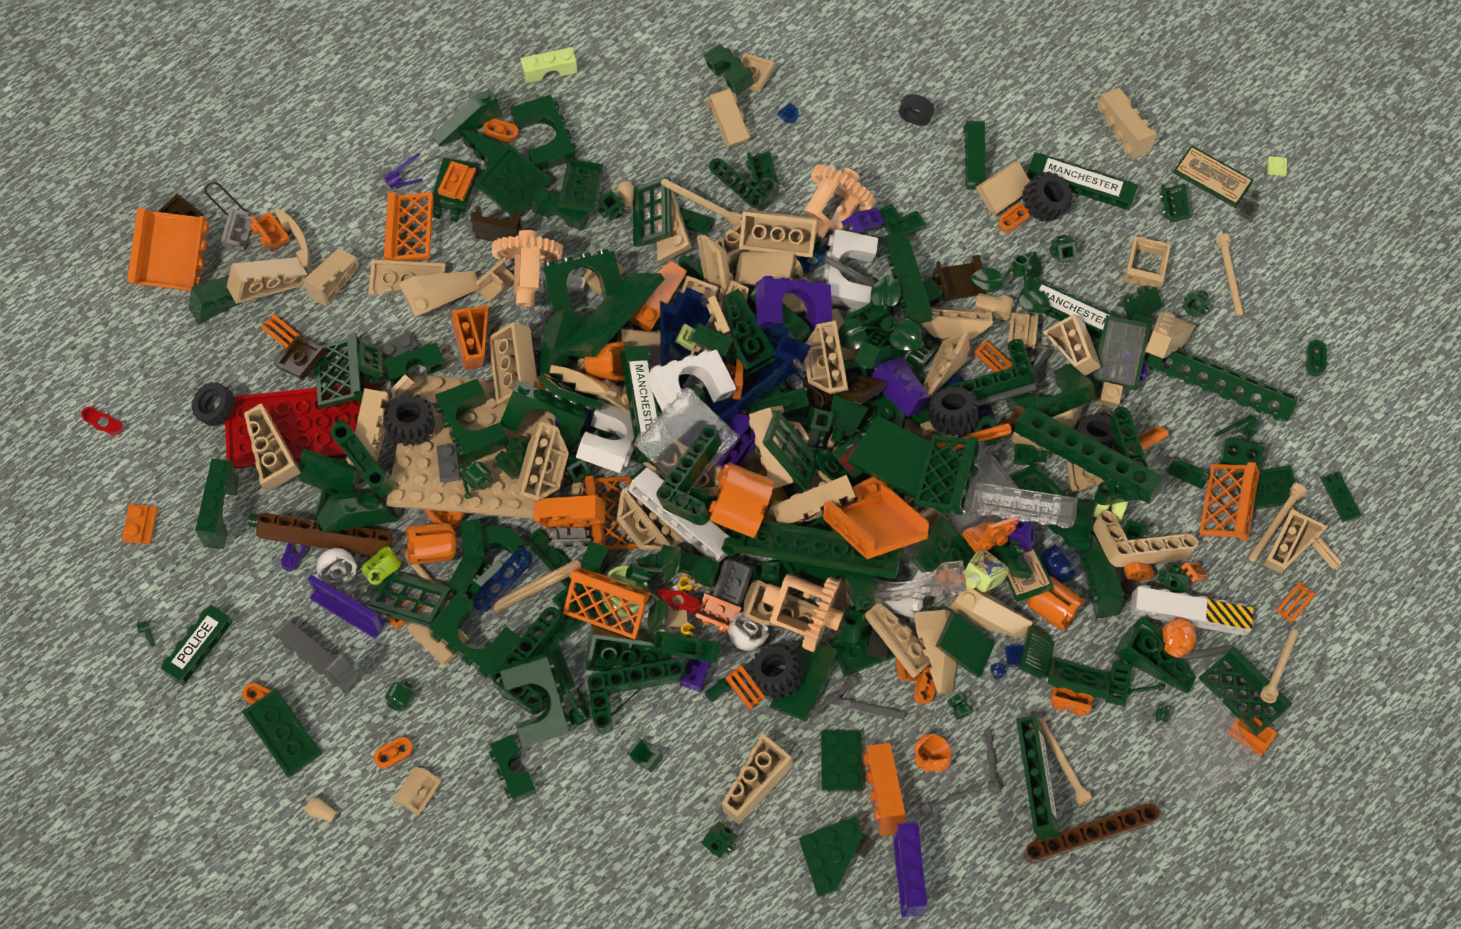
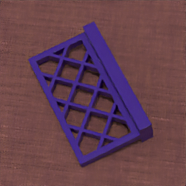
M310 574L307 578L314 592L310 597L311 601L370 637L376 639L387 624L376 613Z

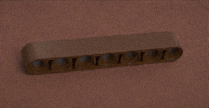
M261 513L257 516L256 535L261 539L326 549L342 548L348 552L375 556L384 547L392 549L393 535L387 531L359 527L323 533L317 520L271 513Z
M1145 804L1060 832L1059 837L1032 841L1024 850V858L1029 863H1039L1151 826L1159 817V809L1154 804ZM1144 811L1150 812L1153 819L1146 818ZM1125 818H1131L1134 825H1128L1125 822ZM1106 824H1112L1115 831L1107 830ZM1087 830L1094 831L1096 837H1089L1087 835ZM1073 836L1076 838L1077 844H1071L1067 837ZM1048 843H1055L1058 846V850H1051ZM1029 849H1036L1039 856L1034 857L1030 855Z

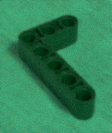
M1013 339L1007 345L1013 367L951 384L943 389H948V387L965 388L968 392L974 393L977 399H981L1035 383L1032 366L1024 342L1021 339Z
M1119 406L1114 410L1110 419V426L1118 451L1127 458L1148 468L1131 413L1126 407ZM1105 481L1098 485L1094 495V499L1099 505L1139 500L1135 496L1123 492L1118 487Z
M706 425L701 429L656 492V496L663 509L699 526L709 522L710 514L704 502L688 495L687 492L722 444V438L714 425Z
M547 607L492 674L494 687L528 713L534 715L540 713L543 709L541 695L527 684L516 687L523 690L519 695L512 693L516 688L505 690L504 684L497 682V679L501 677L499 667L538 654L561 624L560 612L555 607ZM551 615L557 617L554 621H548L547 618ZM539 630L545 632L540 637L534 635ZM524 646L532 647L529 652L522 651ZM531 700L539 701L536 706L528 705Z
M670 659L591 674L587 680L592 718L596 730L601 734H607L613 728L608 694L680 682L686 676L684 663L679 659ZM673 668H681V671L677 674L671 672ZM655 671H660L661 675L659 677H653L652 673ZM636 674L642 676L638 681L632 680V677ZM615 678L622 679L619 684L612 683ZM595 682H602V685L600 687H592V685ZM597 701H605L603 706H595ZM606 719L608 723L605 726L598 725L599 721Z

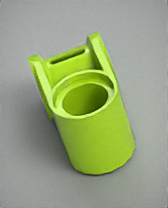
M384 547L363 564L362 573L371 584H379L401 566V560L390 547Z

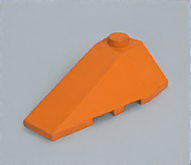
M672 261L659 270L657 273H661L665 280L628 321L644 331H650L687 271Z

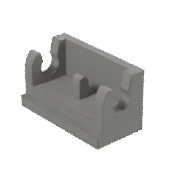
M230 208L221 239L224 248L239 251L245 250L251 231L249 226L251 225V216H248V212Z

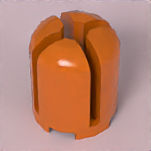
M450 524L406 526V537L409 536L406 549L410 565L447 562L454 559L457 541L455 530Z
M1049 576L1054 590L1028 598V606L1032 611L1062 632L1063 628L1066 629L1076 617L1077 608L1079 605L1083 607L1085 600L1056 578Z

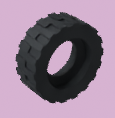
M209 382L200 387L198 392L195 393L194 399H192V413L196 416V419L207 425L219 426L231 417L236 403L235 396L231 390L222 384ZM214 396H219L220 402L218 407L212 413H209L207 411L209 401Z

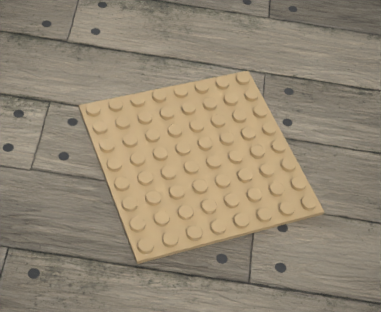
M411 374L410 379L417 386L410 393L413 396L418 394L421 398L425 397L427 402H430L433 409L435 428H433V433L429 434L430 438L428 440L424 439L421 444L419 442L415 443V446H411V444L404 446L402 442L397 444L391 482L394 486L393 490L388 494L386 506L534 519L535 500L519 495L518 479L520 473L512 480L499 466L496 468L493 466L496 462V455L502 450L475 460V462H483L492 473V480L490 486L485 490H473L468 485L469 492L472 494L470 499L464 497L465 489L460 468L459 481L440 483L436 446L456 444V442L452 443L449 437V428H444L441 421L442 415L441 413L437 414L435 410V395L474 379ZM479 380L485 392L486 403L465 411L458 419V424L461 427L475 431L501 421L507 404L497 405L494 381ZM535 409L524 415L517 432L505 427L503 428L509 442L514 437L519 438L521 436L530 441L540 421L555 426L554 421L556 417L548 411ZM408 416L402 419V422L412 423L418 417ZM457 453L458 467L459 464L463 463L465 469V467L468 464H466L464 458H460Z

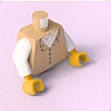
M682 577L679 583L670 587L669 590L683 592L685 589L689 591L692 589V585H686V583L691 579ZM673 596L672 601L674 604H683L681 596ZM668 606L666 620L658 630L680 636L687 635L692 638L694 634L689 630L695 627L687 622L686 610H675ZM649 609L644 610V621L648 619Z

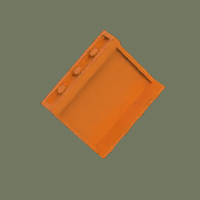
M137 208L127 282L191 291L193 286L202 284V277L200 275L201 269L204 268L205 264L203 253L207 249V240L205 239L206 233L209 232L210 228L208 219L204 216L194 217Z
M884 483L881 484L880 495L840 508L832 501L824 503L823 519L866 559L928 538L929 522Z

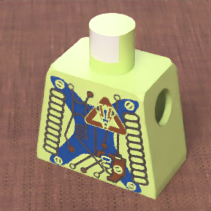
M981 550L975 553L962 576L966 579L967 587L971 589L976 587L981 592H987L1003 583L1009 573V569L989 552Z

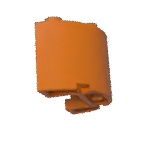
M729 462L724 465L723 469H720L716 478L719 481L718 489H720V494L717 500H713L709 507V512H711L710 521L754 538L764 517L765 508L768 506L774 480Z

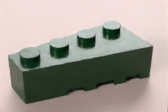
M1091 532L1089 549L1075 548L1081 558L1080 565L1082 570H1084L1096 619L1117 616L1120 613L1123 592L1114 566L1109 562L1095 532Z

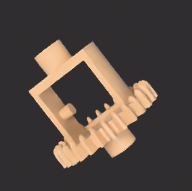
M823 164L815 166L811 173L814 183H817L818 188L804 211L810 217L818 218L816 237L823 239L827 232L833 235L835 229L843 230L845 226L842 225L841 221L851 216L855 209H860V211L870 210L876 200L874 195L866 190V187L861 186V183L858 182L860 176L853 170L844 168L842 172H838L835 168L832 169L829 166L826 167ZM831 195L832 198L837 195L839 197L838 201L841 199L843 201L837 207L830 221L822 213V210Z
M532 230L519 231V236L502 237V239L498 238L492 242V255L495 258L503 261L507 258L508 263L511 262V259H514L513 297H516L517 306H535V292L539 286V261L543 263L546 260L547 262H556L563 255L562 244L548 238H537V232Z
M787 574L781 588L769 583L762 599L763 603L774 606L770 622L804 635L805 639L802 646L812 652L816 650L824 628L828 627L837 631L844 614L843 611L833 608L841 584L840 580L829 577L824 587ZM789 587L803 591V597L809 599L813 595L822 599L821 602H816L819 605V609H814V612L817 613L815 617L811 616V619L814 620L813 624H806L780 614Z

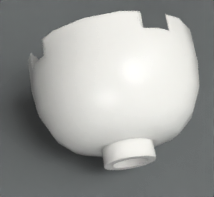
M332 548L319 556L316 564L317 575L321 581L333 586L332 583L344 579L343 583L351 581L356 575L357 565L355 559L347 550Z
M744 612L737 613L731 620L728 629V636L736 648L744 651H754L760 648L769 636V633L767 634V625H761L743 617Z

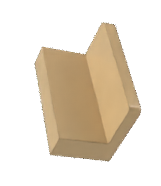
M414 767L393 801L403 805L419 816L441 780L428 770Z

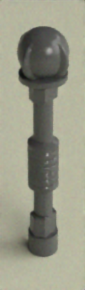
M855 674L850 675L844 680V684L839 690L831 693L824 699L822 704L809 711L810 715L815 718L823 711V708L827 705L830 706L845 690H852L860 682L859 677Z
M991 729L984 730V736L988 748L986 753L991 775L988 781V790L992 794H998L1001 791V785L995 773L994 764H996L995 751L992 747L993 734Z
M978 783L973 784L966 790L951 794L946 799L937 803L928 802L920 807V814L928 817L934 814L935 810L939 809L938 807L947 803L951 804L962 799L967 794L970 795L980 791V785Z

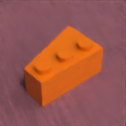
M489 305L452 311L451 324L464 370L483 367Z
M596 494L540 499L535 501L534 521L550 530H553V528H567V530H570V528L605 523L606 501Z

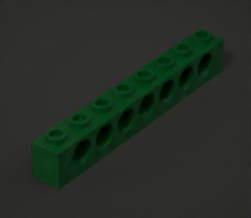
M1177 349L1175 352L1172 351L1170 355L1165 357L1170 358L1172 364H1165L1163 362L1164 358L1153 354L1149 355L1146 365L1149 366L1148 368L1155 372L1162 371L1170 378L1182 379L1184 383L1190 386L1197 385L1202 387L1201 389L1205 392L1217 393L1221 398L1237 401V404L1243 407L1250 406L1255 408L1256 412L1270 414L1274 419L1281 422L1284 420L1289 421L1297 404L1298 396L1180 349ZM1187 365L1190 370L1185 372L1181 370L1180 366ZM1205 372L1208 377L1200 378L1198 373ZM1223 379L1226 384L1220 386L1216 383V380ZM1236 386H1240L1243 388L1244 391L1238 393L1235 392L1233 388ZM1258 393L1262 398L1255 400L1251 395ZM1275 400L1279 402L1280 405L1277 407H1273L1269 404V402Z
M1028 406L1016 420L1015 433L1051 451L1054 455L1066 459L1071 464L1081 467L1088 473L1096 475L1103 481L1109 482L1141 501L1150 504L1162 490L1164 481L1162 475L1031 406Z

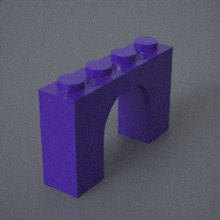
M764 276L755 283L757 327L775 328L783 324L782 300L786 293L794 294L802 300L806 308L807 325L812 332L817 324L833 321L830 284H824L822 281L811 283L805 279L792 281L790 278L774 279L773 276Z

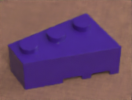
M902 357L880 363L872 378L886 381L887 388L881 392L908 417L920 414L930 397Z
M738 412L720 435L722 444L710 460L712 464L720 469H723L724 465L729 462L743 468L747 467L748 462L746 460L750 450L753 451L756 445L755 432L749 424L750 417Z

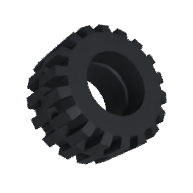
M1050 171L1047 173L1042 172L1025 185L1022 195H1024L1022 201L1025 202L1024 207L1029 210L1028 213L1034 215L1033 218H1039L1042 222H1050L1067 211L1071 206V200L1073 199V196L1070 195L1072 192L1071 188H1068L1069 184L1064 181L1062 176L1059 177L1057 173L1052 174Z
M948 387V389H941L940 392H936L931 397V402H929L930 422L933 429H937L938 433H943L946 436H961L964 433L971 432V429H974L976 424H978V401L971 391L968 392L967 389H960V387Z
M408 393L407 396L401 394L400 398L395 397L393 402L387 404L388 408H385L384 418L387 432L392 440L395 439L398 444L402 442L404 446L408 444L415 446V443L419 442L421 444L424 439L428 440L430 438L429 434L433 433L435 422L433 409L425 397L421 398L418 394L413 396L412 393ZM408 416L418 417L412 423L401 422L402 419Z
M1090 414L1088 417L1084 416L1077 421L1074 430L1119 453L1110 426L1111 418L1109 416Z
M776 643L775 646L769 644L768 648L762 647L760 649L761 652H756L754 655L756 658L751 660L752 666H750V675L756 686L765 696L768 695L772 699L775 696L778 699H782L784 695L788 697L790 696L789 693H795L797 691L796 687H800L802 684L800 680L804 679V674L802 673L804 668L792 648L789 649L785 644L781 646L780 643ZM785 665V669L781 674L769 677L772 669Z

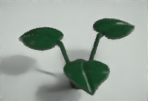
M1036 251L1024 255H1016L1003 277L994 268H983L970 275L972 282L978 288L987 292L1001 290L1003 288L1002 281L1011 272L1017 277L1023 276L1025 294L1019 298L1020 306L1025 311L1031 313H1045L1050 309L1049 299L1042 291L1034 289L1029 292L1027 287V278L1037 277L1042 271Z
M886 275L875 283L871 289V300L877 306L884 305V310L887 314V317L882 320L881 326L863 327L861 320L857 318L847 320L838 331L841 347L849 350L859 349L862 341L867 337V333L864 331L866 329L884 330L891 334L890 342L899 350L910 351L924 346L918 325L912 320L897 322L892 318L887 308V305L896 306L901 296L900 287L894 277Z
M679 546L667 552L663 559V567L657 569V555L649 554L643 558L636 559L639 566L630 564L626 570L627 579L637 582L636 586L651 592V596L656 599V602L653 603L648 612L647 623L649 631L647 634L656 632L663 625L667 617L668 605L666 601H661L655 593L643 585V582H647L648 586L655 572H664L665 578H673L678 572L681 563V547Z

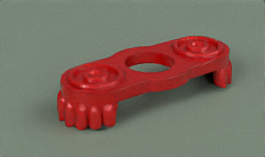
M93 406L85 407L81 411V418L99 431L115 436L119 435L123 430L120 420L117 421L109 414L95 410ZM107 418L109 420L108 424L105 427L98 426L99 419Z
M662 588L655 593L661 601H666L667 605L675 610H686L691 615L700 609L699 599L682 591ZM673 596H681L683 604H674L672 601Z

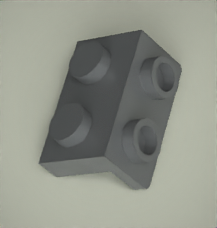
M725 559L720 567L719 578L714 584L713 596L722 597L736 605H741L754 568L736 559Z

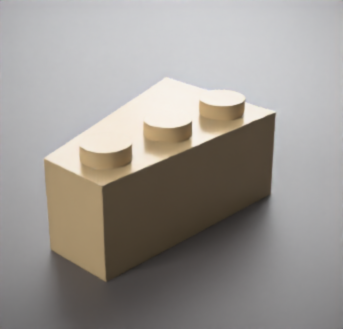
M338 248L303 280L308 296L328 307L358 269L359 262L357 257Z
M1291 510L1264 566L1282 574L1325 532L1328 526Z

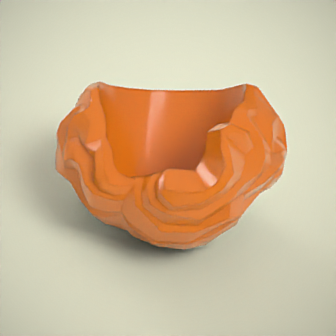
M1180 618L1173 619L1162 629L1165 651L1176 658L1188 655L1197 641L1194 625Z
M924 734L917 740V743L914 745L915 763L924 771L938 772L948 769L951 765L952 751L944 738L936 734Z

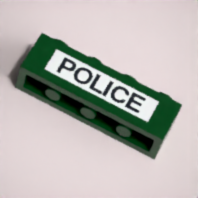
M211 604L207 609L205 608L195 625L193 624L189 627L184 639L176 644L174 652L164 659L160 668L163 673L184 686L233 623L231 618Z

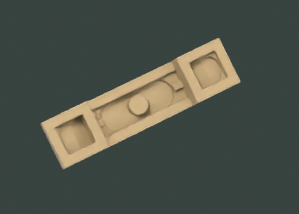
M278 208L274 209L284 231L291 229L301 248L300 251L296 252L297 257L306 273L309 274L310 254L301 229L288 214Z

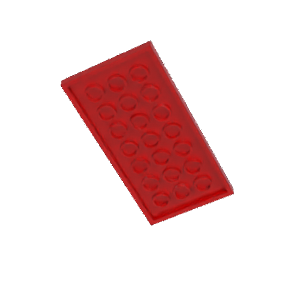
M377 381L374 385H371L370 382H365V389L378 391ZM336 385L331 390L337 392L341 385ZM317 388L235 396L234 411L225 422L226 460H231L235 469L256 467V459L252 450L251 437L249 436L244 413L259 404H262L269 412L295 462H300L301 452L304 448L329 458L347 457L333 439L330 429L335 422L344 420L355 433L361 403L353 400L320 409L318 406ZM346 388L341 395H349L351 390ZM328 393L323 398V401L329 400L333 395Z

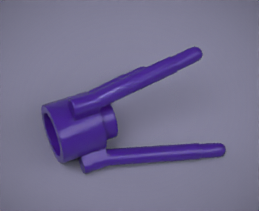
M419 153L395 170L384 175V179L390 188L395 186L397 190L403 186L422 181L420 178L400 183L402 177L399 174V171L420 156Z

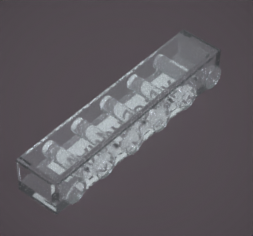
M972 482L963 512H978L984 516L997 515L1003 519L1017 516L1023 522L1036 521L1042 525L1055 524L1061 528L1073 527L1076 520L1078 498Z

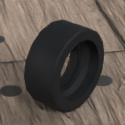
M910 94L903 98L898 112L906 122L924 126L930 122L935 108L925 97Z

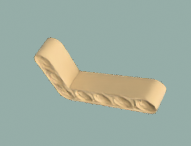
M1108 510L1101 511L1093 524V530L1109 562L1116 567H1125L1135 562L1151 564L1186 560L1198 546V540L1190 534L1127 540L1116 516Z

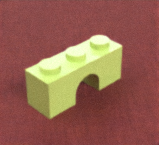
M572 47L521 58V66L526 83L543 80V75L549 71H558L560 76L577 73V62Z

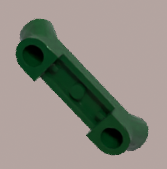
M344 420L335 422L330 429L333 439L372 490L379 497L388 495L393 490L394 484L354 433L350 425Z
M874 576L875 597L885 577ZM852 601L850 602L848 609H845L842 617L843 626L840 637L844 642L856 644L860 641L862 629L866 622L865 613L871 607L856 611Z

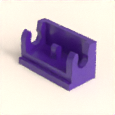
M875 207L870 210L854 213L841 221L843 226L852 224L853 228L848 232L856 233L857 231L883 225L884 221L878 208Z
M689 659L685 669L686 676L680 682V686L701 692L711 663Z

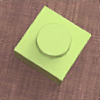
M1269 156L1267 174L1286 176L1287 158Z
M684 324L675 342L692 351L696 344L689 341L688 337L693 328Z

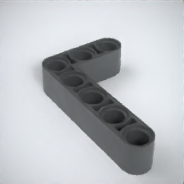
M285 619L272 633L289 650H294L305 663L309 662L316 672L320 675L323 674L327 681L335 687L338 686L342 693L345 694L358 679L353 666L346 658L340 654L336 657L332 656L288 619Z

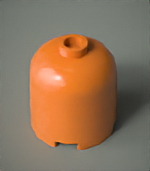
M623 342L607 343L595 357H584V366L587 374L598 380H624L620 353L626 344Z

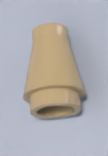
M629 181L620 182L616 190L625 203L623 204L624 209H632L634 186Z
M311 797L304 812L308 813V816L329 822L333 821V817L337 813L336 810L332 809L318 797Z

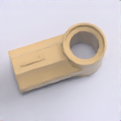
M979 293L975 309L991 312L1000 320H1008L1014 300L1008 296H999L997 298Z
M404 375L392 389H385L382 392H387L390 402H393V398H400L401 394L407 396L417 385L408 376Z

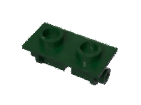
M1174 457L1167 471L1168 474L1199 489L1203 488L1210 474Z

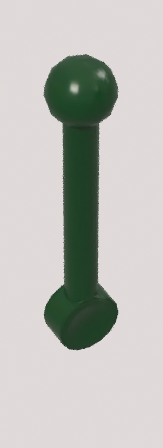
M776 357L768 359L748 372L744 371L743 378L747 379L750 374L776 361Z
M462 463L459 464L465 489L464 497L470 499L472 494L469 492L467 482L463 478L464 466Z
M1159 683L1157 686L1136 689L1129 688L1128 695L1135 692H1143L1157 689L1159 691H1163L1165 689V685L1163 683Z

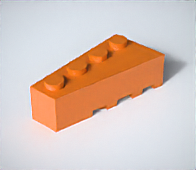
M891 743L866 746V754H863L864 766H868L866 777L867 783L871 784L872 789L870 790L871 802H874V818L877 820L879 836L893 835L898 828L897 824L905 823V810Z

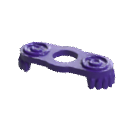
M288 543L281 559V567L286 571L295 570L300 557L305 554L306 545H301V551L298 554H293L290 549L294 544Z

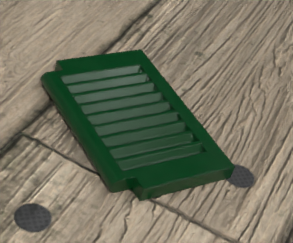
M1029 626L1018 669L1038 679H1042V677L1047 678L1055 644L1051 640V636Z

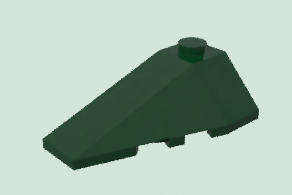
M591 624L585 670L603 672L612 670L611 667L623 665V668H626L634 663H641L642 665L668 660L669 655L652 651L654 638L638 634L636 639H632Z

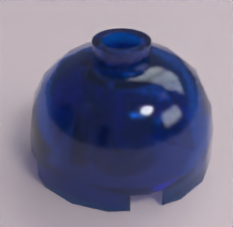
M1055 543L1042 553L1041 561L1049 576L1056 578L1061 583L1068 582L1076 577L1074 568L1071 570L1069 568L1070 562Z

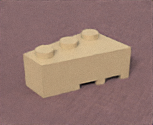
M730 89L710 95L706 103L707 108L712 109L714 114L712 118L718 124L719 133L727 149L748 142L751 135L748 126L744 125V115L741 109L738 110L736 105V95Z
M1073 314L1043 331L1083 375L1086 376L1101 367L1086 325L1077 315Z

